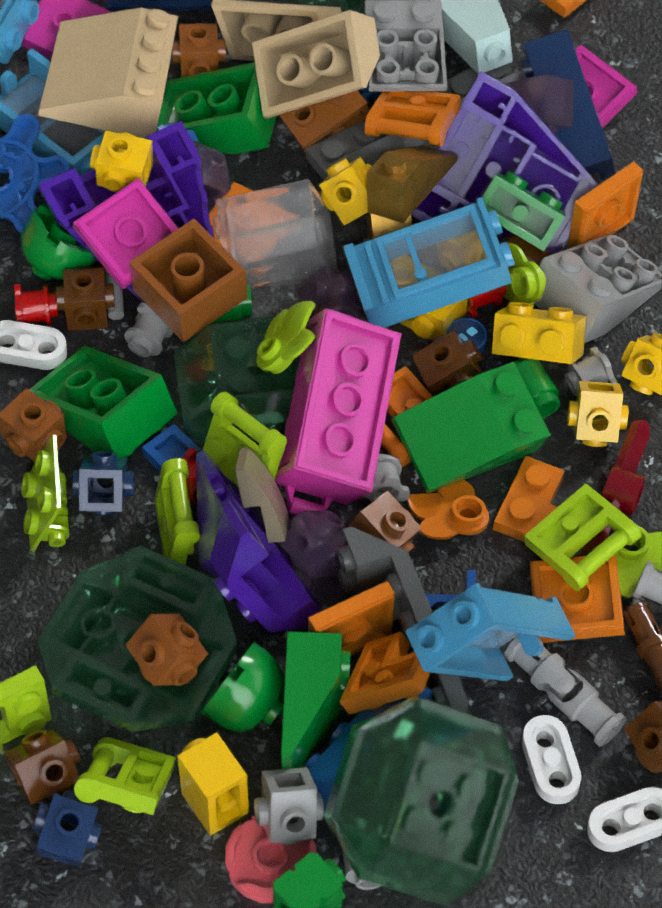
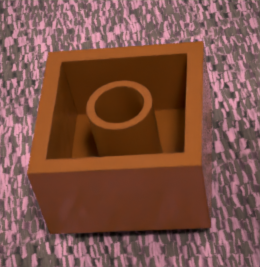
M192 219L129 262L133 291L183 342L248 298L246 270L195 219Z

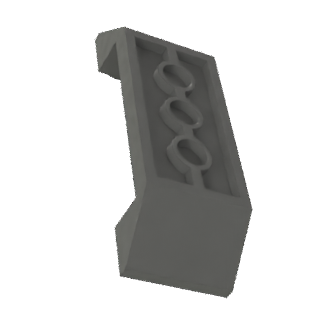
M348 527L343 529V547L337 548L338 558L342 567L337 569V577L343 594L350 593L351 597H354L388 581L395 592L393 621H398L402 633L410 642L405 631L433 612L408 551L356 528ZM410 645L407 655L415 652L412 645ZM431 672L426 687L432 690L430 715L417 719L416 737L411 738L414 756L409 758L413 778L417 784L423 782L428 797L438 794L464 744L469 709L468 699L457 675Z

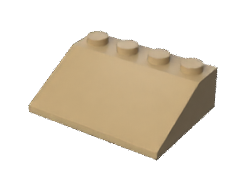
M136 8L61 21L38 116L115 133H130L144 139L146 136L156 132L178 16L158 9Z

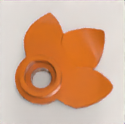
M465 480L438 490V493L410 494V497L407 499L412 514L422 521L419 525L422 528L419 533L431 539L444 540L452 538L457 534L476 535L485 530L488 525L489 513L484 502L475 496L473 486Z

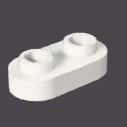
M11 320L0 321V362L50 370L58 367L65 361L67 357L66 339L59 330L52 327ZM6 344H12V345H13V346L10 347V348L3 347V346L6 345ZM45 351H51V353L42 354Z
M540 715L532 718L524 728L522 747L538 795L549 803H567L577 795L581 782L580 768L565 725L553 716ZM540 739H546L550 741L552 745L550 747L544 748L539 746L537 744V741ZM559 779L565 785L561 788H555L549 781Z
M647 787L598 805L589 817L587 833L590 841L600 850L617 852L661 836L662 789ZM653 811L657 813L659 819L649 820L645 817L644 812ZM612 826L618 833L610 836L605 834L602 828Z

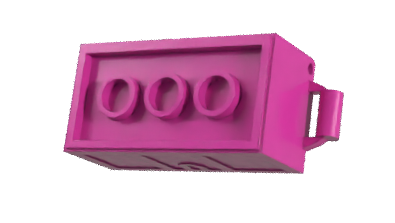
M326 308L309 319L305 328L313 332L316 338L301 353L299 367L295 376L296 381L289 416L285 426L287 443L279 465L280 469H278L275 477L276 484L284 486L288 502L287 512L318 522L321 521L324 511L332 501L347 505L372 492L401 339V333ZM294 490L322 498V504L294 497Z

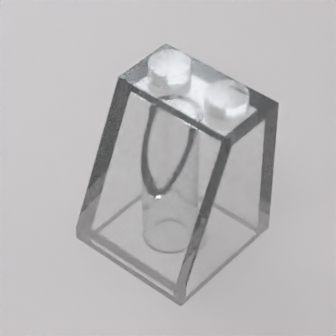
M309 179L216 200L218 215L213 216L216 236L218 239H221V246L246 270V282L251 287L333 283L339 281L330 210L326 207L322 197Z

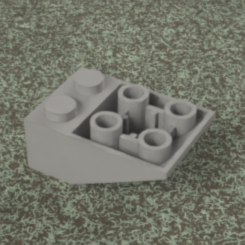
M365 0L364 15L370 16L375 20L380 57L368 82L369 91H447L441 0Z
M611 233L544 257L539 267L545 274L546 287L542 297L535 301L534 304L541 310H548L550 307H564L572 309L573 314L587 315L584 342L587 343L606 335L662 289V273L658 271L654 263L643 259L630 249L624 239Z

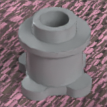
M142 302L137 308L139 313L135 318L136 323L132 328L127 329L124 336L128 342L129 349L135 354L142 357L156 356L163 349L161 342L164 337H171L173 331L146 303Z
M596 346L589 349L591 357L577 364L575 362L568 364L569 372L564 374V377L574 396H577L578 381L618 384L611 369L612 366L609 359Z
M379 454L372 492L363 496V498L369 499L372 503L387 490L397 501H406L410 497L409 487L402 486L399 475L402 471V465L397 458L386 454Z

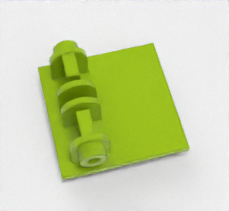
M53 434L45 448L38 451L33 468L30 472L24 474L21 493L24 498H27L28 507L24 516L23 528L24 533L29 534L30 551L33 552L41 541H48L51 547H61L66 544V539L70 536L67 516L68 508L66 506V476L61 472L58 465L57 435Z

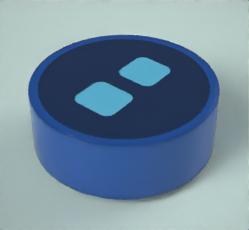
M462 318L451 323L447 329V334L454 330L465 342L471 339L481 354L484 352L487 331L480 322L470 318Z

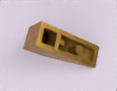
M424 145L385 152L367 172L368 213L404 223L457 162V154Z

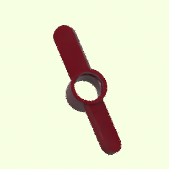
M634 420L632 422L618 459L609 473L602 493V497L623 514L629 516L634 515L646 482V476L635 473L650 437V426L646 420ZM606 526L584 545L582 551L584 556L588 555L608 537L611 530L610 526Z

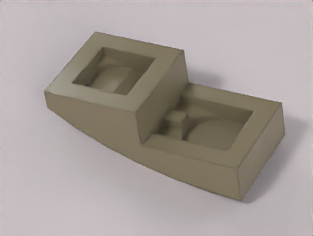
M241 448L235 472L243 508L260 506L268 543L283 542L286 540L289 516L282 494L262 461L249 448Z

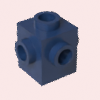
M94 452L91 454V457L84 458L79 470H74L73 494L79 495V511H91V513L96 515H112L123 511L127 497H134L135 472L127 471V458H117L115 452ZM99 478H114V481L110 484H105Z
M65 791L63 797L54 794L50 806L41 803L32 829L41 833L35 854L79 867L85 848L95 849L103 823L95 821L98 808L90 806V803L80 801L75 793L71 791ZM62 822H70L75 830L66 831L60 824Z

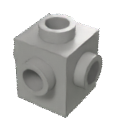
M307 767L262 771L261 797L255 798L254 813L257 826H264L270 843L279 842L290 845L296 844L301 840L316 839V821L323 819L324 808L321 793L317 792V787Z

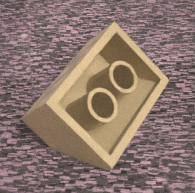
M213 0L211 4L231 59L255 61L252 42L342 13L340 7L240 0Z
M348 10L252 42L263 117L270 118L366 88L380 57L374 18Z

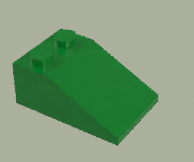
M254 62L167 80L157 126L168 123L175 124L182 121L186 130H194L199 141V145L196 146L197 149L239 154L268 148L277 116L263 117Z
M83 346L29 389L45 402L50 400L58 405L65 416V429L92 452H115L117 458L130 456L139 445L153 434L159 432L168 421L178 414L161 374L88 346Z
M514 362L478 374L391 419L427 494L533 454L550 437V433Z
M287 633L281 754L282 769L304 768L308 760L317 753L339 716V701L350 679V651L341 650L342 633Z

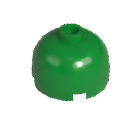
M42 204L39 205L37 210L33 209L21 232V248L26 260L32 265V271L38 277L44 280H63V270L91 267L94 264L96 258L56 221L48 205Z
M253 642L202 709L201 713L219 726L236 732L252 730L262 720L270 725L284 707V702L279 699L285 686L284 673L279 663L269 652Z

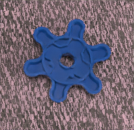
M23 114L13 121L8 134L0 138V174L9 173L10 184L6 183L0 187V220L7 219L12 221L16 230L20 233L33 209L37 210L34 200L40 191L38 184L70 170L68 161L60 155L41 158L33 153L32 148L40 134V123L32 114Z

